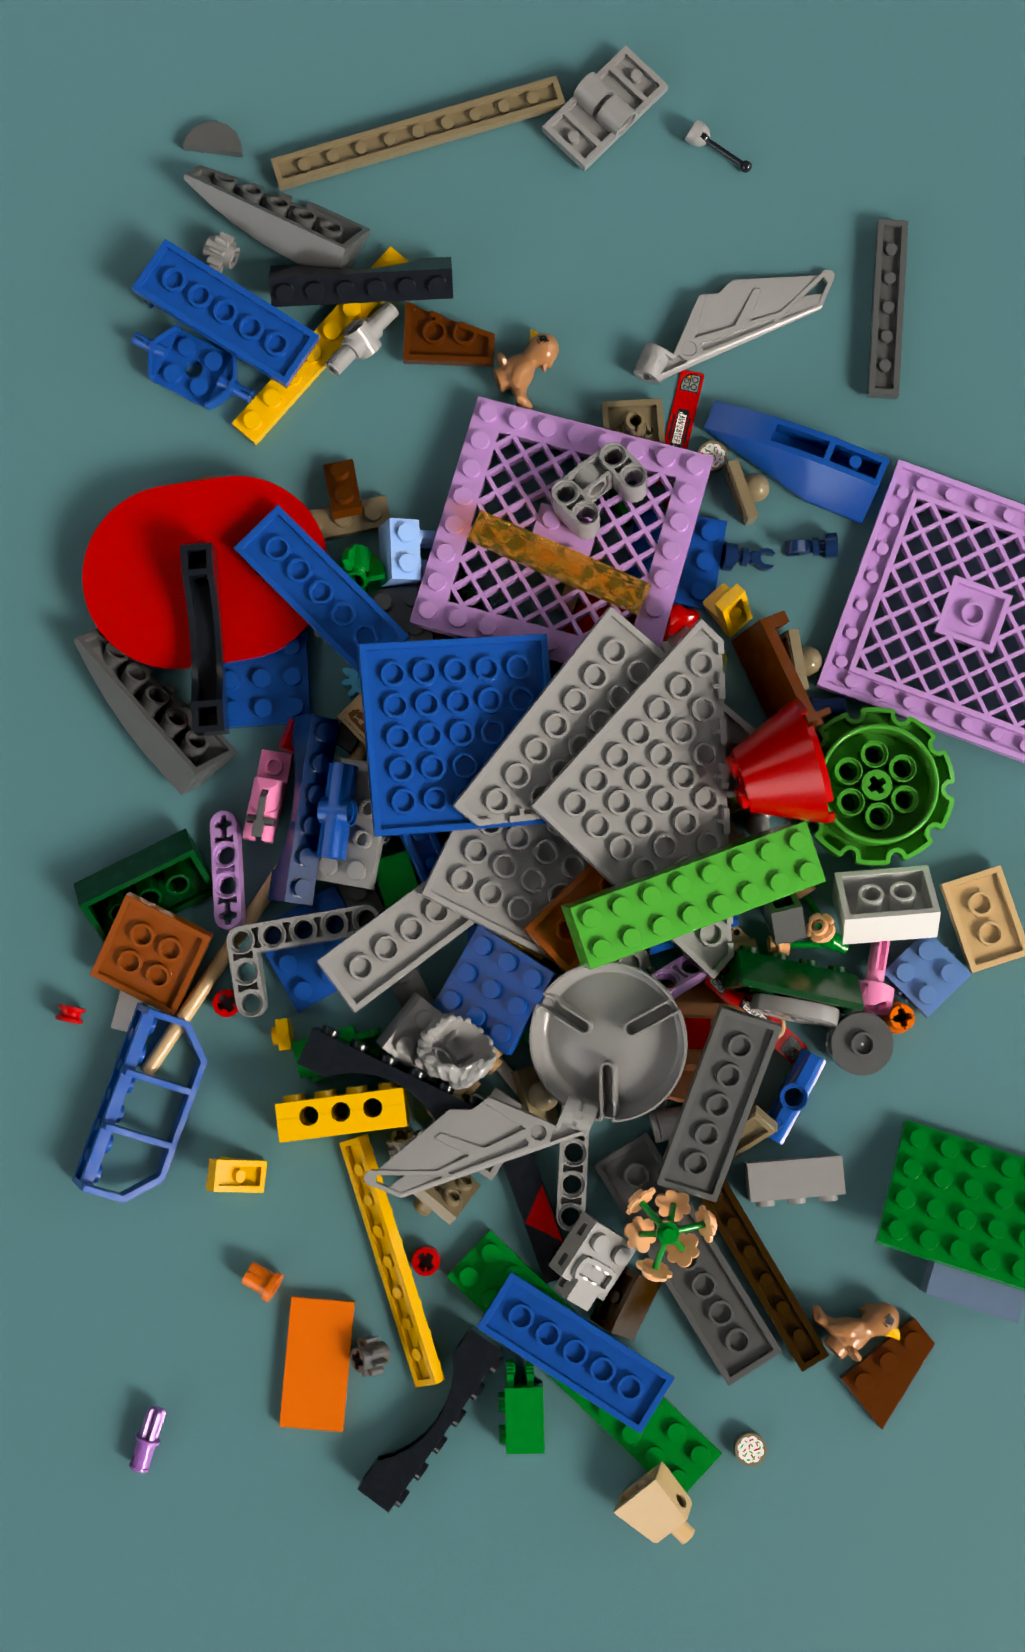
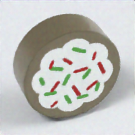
M708 441L702 444L698 450V453L714 456L710 473H717L724 468L728 453L723 444L717 441Z
M746 1431L735 1439L734 1453L742 1464L756 1466L764 1460L767 1447L765 1441L758 1433Z

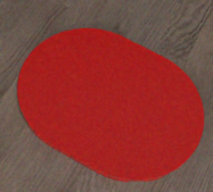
M223 476L149 488L119 503L105 516L94 531L83 562L82 584L85 602L101 634L126 656L154 668L166 670L191 669L190 633L182 579L180 545L211 542L217 549L225 664L261 658L288 646L290 642L295 640L310 625L234 550V547L277 505L328 554L323 534L310 511L299 499L284 488L260 478Z

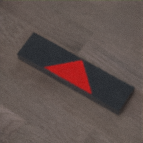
M529 1153L503 1163L545 1284L561 1277L548 1265L561 1247L564 1239L533 1153Z

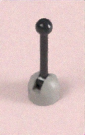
M699 119L696 120L685 138L686 142L695 147H702L707 144L740 166L742 172L747 173L751 170L752 165L749 161H742L711 140L709 128Z

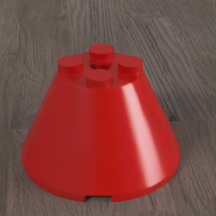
M799 698L790 700L731 750V756L725 758L730 776L733 775L738 782L739 787L734 788L737 803L743 809L747 808L748 812L828 824L835 820V812L828 811V802L834 801L831 783L814 726L808 727L805 718L802 716L808 714V711Z

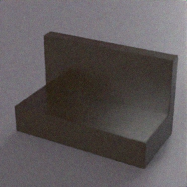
M626 1266L605 1300H598L590 1319L610 1333L634 1341L661 1283L648 1280L636 1270Z

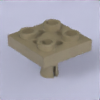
M662 398L601 402L602 428L612 431L616 430V432L665 444ZM646 429H647V432H651V429H652V431H653L652 434H650V435L645 434Z
M469 1174L414 1193L413 1195L417 1199L413 1205L419 1214L428 1216L434 1211L451 1225L481 1185Z

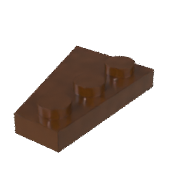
M406 301L403 347L404 364L494 367V333L464 322H455L442 317V314L434 311H425L417 308L415 304Z
M913 1316L898 1328L900 1341L891 1337L885 1338L862 1357L860 1362H856L839 1376L882 1430L935 1345V1342Z

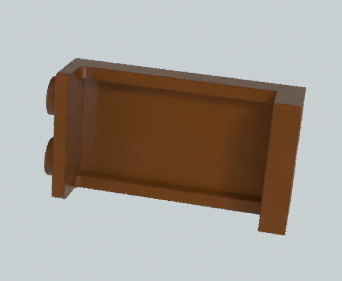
M785 611L760 619L731 640V643L767 718L769 719L790 700L799 698L808 711V714L802 715L808 727L814 726L816 728L824 724L822 718L832 713L830 708L827 707L820 711L814 710L777 633L778 629L789 622Z

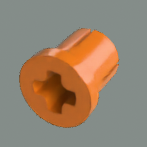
M894 1002L888 1014L881 1015V1019L888 1025L892 1033H904L913 1026L915 1022V1016L913 1015L915 1014L906 1004ZM898 1011L906 1016V1019L902 1020L901 1024L900 1022L890 1020L893 1019V1016L898 1015Z
M254 1261L248 1268L250 1273L246 1271L242 1284L262 1296L261 1299L268 1303L278 1290L284 1274L279 1271L274 1273Z

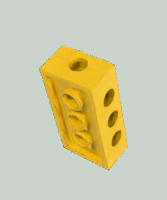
M391 1081L377 1084V1090L368 1091L367 1085L346 1088V1094L337 1095L336 1089L314 1092L315 1098L306 1099L305 1093L282 1096L283 1102L275 1104L279 1143L408 1126L411 1124L407 1089L402 1086L399 1087L397 1083ZM371 1098L378 1099L382 1104V1111L379 1115L372 1114L368 1109V1102ZM340 1102L346 1103L350 1108L348 1119L341 1118L337 1113V1106ZM309 1106L315 1108L318 1112L316 1123L310 1122L306 1117V1110Z

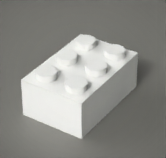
M928 865L834 873L832 899L843 945L937 937L941 911Z

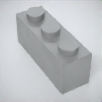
M839 1154L744 1161L747 1200L755 1202L756 1207L775 1206L774 1200L787 1199V1204L806 1203L807 1197H818L819 1202L837 1201V1195L846 1194L842 1155Z

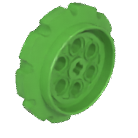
M862 708L858 712V719H852L848 713H843L831 719L816 732L820 740L819 743L825 759L834 801L828 802V811L835 812V820L828 824L807 821V823L810 822L816 826V832L812 837L823 849L835 857H841L845 852H850L853 856V863L861 866H886L890 864L892 854L897 855L901 861L919 854L933 842L930 830L939 831L945 827L954 804V797L948 795L945 790L946 786L955 782L953 767L947 751H936L933 748L932 743L936 739V735L922 722L912 716L907 717L904 722H900L895 717V710L889 708ZM866 749H873L878 753V763L874 764L867 761L865 757ZM894 763H901L906 767L907 774L904 778L898 777L894 773ZM845 765L852 769V780H844L840 776V766ZM878 782L880 787L877 791L871 792L868 787L871 783ZM898 793L906 795L909 799V805L906 809L900 808L896 804L895 798ZM843 796H849L855 801L854 811H846L842 807L841 799ZM871 810H877L883 815L882 825L877 826L870 821L869 815Z

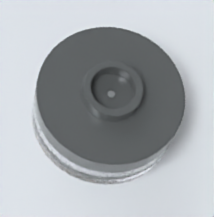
M865 1011L841 1014L838 1018L837 1027H829L827 1031L826 1048L831 1060L839 1068L854 1075L865 1076L878 1072L888 1063L893 1052V1036L888 1025L878 1016Z

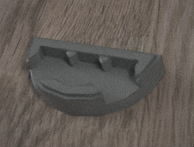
M218 121L203 122L195 126L186 135L183 143L185 151L243 157L242 144L237 133L227 124Z

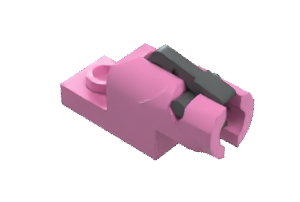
M262 749L257 777H254L248 804L243 839L256 841V837H260L264 843L274 844L279 818L283 816L293 761L292 754Z

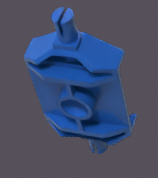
M174 325L155 339H150L139 332L134 333L131 343L147 350L148 377L152 382L207 410L219 407L230 396L234 397L235 395L248 403L251 402V397H254V390L238 382V358L182 330L180 325ZM193 364L203 367V371L198 377H189L187 375V369Z

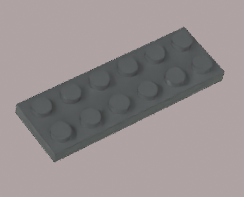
M719 1004L655 1177L657 1185L717 1202L782 1029L780 1023Z

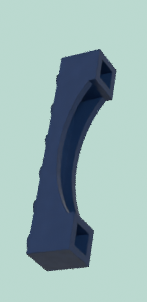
M312 714L297 715L294 718L290 745L294 749L295 758L293 807L280 859L276 868L272 869L268 900L313 905L319 864L317 850L321 823H319L317 817V808L322 796H325L329 763H333L339 720Z

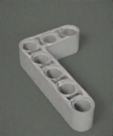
M359 905L233 928L227 935L226 944L238 1011L246 1017H259L268 1008V995L261 953L346 939L361 928L359 916L363 912L371 911L376 917L380 914L379 911L370 905ZM339 916L344 921V927L341 932L332 934L328 929V922L332 917ZM302 922H309L313 927V932L309 938L301 939L297 934V928ZM272 927H278L281 931V939L276 944H269L266 939V933ZM246 932L250 937V944L246 949L240 950L236 947L235 939L238 934ZM247 963L252 964L255 968V975L249 981L243 980L240 975L241 967ZM251 994L257 995L260 1000V1006L255 1012H250L245 1007V1000Z
M589 1133L586 1138L578 1136L559 1143L556 1219L559 1226L569 1232L575 1223L567 1224L561 1219L564 1209L569 1207L575 1208L579 1212V1217L583 1211L585 1212ZM570 1143H577L582 1147V1155L577 1160H569L564 1154L565 1148ZM569 1175H575L581 1181L579 1189L575 1192H568L563 1187V1181Z

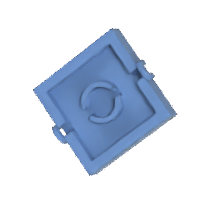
M935 937L916 939L885 970V978L899 991L897 994L904 1002L909 1001L925 1018H928L972 973L954 957L955 953H952L947 946L944 947Z

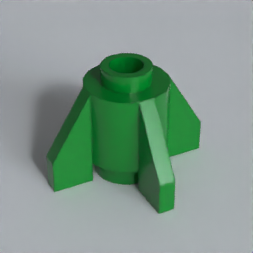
M354 544L346 547L342 557L337 562L366 593L368 592L367 584L369 581L385 579L386 569L368 547Z

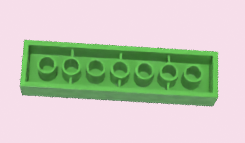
M792 820L561 905L580 965L592 970L826 882L807 821Z

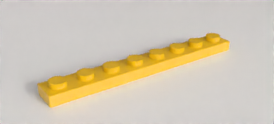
M390 246L371 268L392 266L409 261ZM384 302L338 304L315 329L314 332L319 334L320 340L289 386L285 388L271 379L232 422L233 427L256 446L326 368L324 363L341 347V342L345 339L342 336L343 330L359 318H370Z
M368 1134L345 1140L339 1144L415 1387L436 1385L444 1381L445 1378L422 1308V1302L414 1283L412 1270L397 1229L392 1207L385 1191L364 1182V1175L368 1170L379 1169ZM376 1175L377 1182L383 1184L382 1176Z

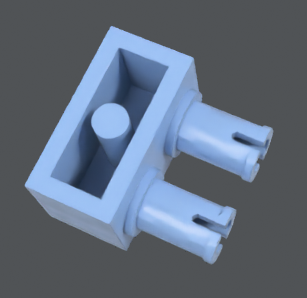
M389 518L379 526V560L386 569L385 579H380V587L393 588L416 584L421 581L428 560L421 559L420 548L432 549L437 531L420 530L419 520Z

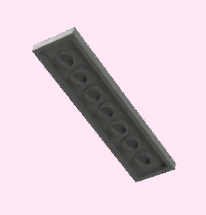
M644 1132L593 1164L628 1223H632V1219L635 1216L651 1219L643 1209L627 1215L626 1210L629 1205L628 1200L634 1192L639 1189L649 1190L652 1187L656 1189V1192L647 1204L662 1222L667 1221L668 1216L663 1217L659 1214V1207L655 1204V1197L661 1193L665 1194L666 1190L669 1189L657 1185L655 1182V1177L663 1157L647 1132ZM690 1201L688 1204L691 1206V1212L684 1214L682 1220L674 1221L677 1227L697 1222L695 1217L696 1211ZM698 1229L685 1232V1234L693 1233L698 1237L699 1243L697 1248L700 1252L699 1256L692 1258L691 1264L683 1268L677 1262H669L667 1259L669 1252L665 1250L661 1262L666 1264L668 1270L672 1272V1277L667 1278L665 1283L726 1383L730 1386L782 1353V1350L714 1240L711 1243H707L704 1236L700 1235ZM657 1237L656 1241L650 1244L647 1252L653 1261L661 1243Z

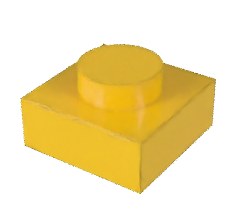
M291 1018L275 1019V1026L271 1027L273 1045H278L279 1051L293 1049L291 1042L294 1041Z

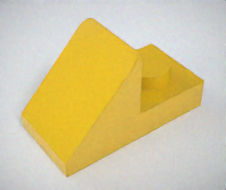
M724 583L721 584L703 601L706 610L729 638L752 619L746 591L737 583L732 588Z
M225 1156L209 1158L206 1191L264 1193L267 1161Z

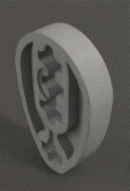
M762 993L752 994L750 1010L760 1014L819 1027H837L840 1011L835 1007Z

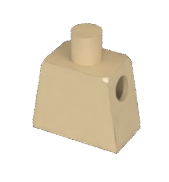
M662 1461L620 1494L614 1513L653 1543H659L671 1533L681 1544H685L695 1533V1529L686 1521L692 1506L691 1498Z

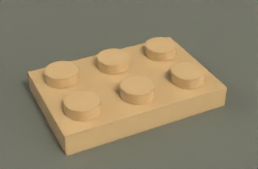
M1001 865L939 885L967 968L971 973L1025 956V934Z

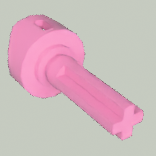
M890 941L871 942L865 980H858L864 1002L863 1012L873 1015H887L892 1007L895 990L890 985L883 983Z

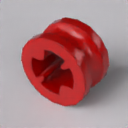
M231 989L219 991L213 998L212 1006L214 1011L222 1017L235 1015L238 1012L236 1004H232L235 1008L231 1012L227 1009L221 1010L218 1003H222L219 1000L222 995H225L227 998L232 996L235 998L234 991Z
M58 1003L57 1007L60 1009L58 1015H55V1019L83 1024L81 1015L86 1012V1009Z
M425 1245L415 1251L411 1263L416 1273L422 1276H430L439 1268L441 1258L437 1249ZM421 1253H424L425 1256L427 1253L433 1255L431 1262L434 1266L428 1269L426 1265L425 1269L419 1266L421 1261L419 1255Z

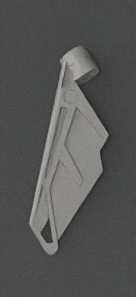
M824 270L820 275L737 279L728 283L719 293L701 294L696 300L674 353H670L659 345L646 343L633 373L642 381L661 385L662 380L819 311L823 306L835 274L832 270ZM821 280L826 284L823 293L806 295Z
M568 1095L558 1121L554 1123L488 1096L473 1109H449L379 1169L368 1170L364 1175V1182L403 1198L578 1136L586 1138L599 1107ZM376 1175H404L390 1186L377 1182Z

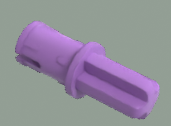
M154 1405L147 1409L141 1431L135 1436L137 1443L129 1463L130 1469L140 1473H147L149 1471L155 1448L161 1442L158 1437L166 1415L165 1409Z

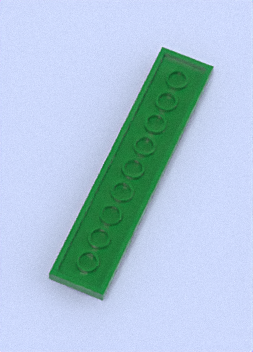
M491 1229L447 1275V1278L483 1313L487 1311L511 1271L576 1312ZM549 1375L644 1469L649 1472L662 1461L686 1493L722 1455V1452L665 1397L662 1398L640 1434Z

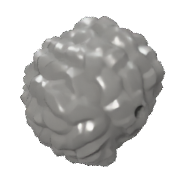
M445 1013L440 1017L433 1018L427 1028L420 1033L421 1038L418 1040L417 1054L423 1061L427 1073L431 1077L448 1081L452 1089L462 1090L471 1087L472 1084L483 1078L489 1070L493 1069V1064L497 1059V1055L494 1053L495 1048L492 1047L493 1040L488 1035L483 1034L484 1031L481 1027L471 1023L470 1018L462 1019L461 1016L455 1017L453 1013Z

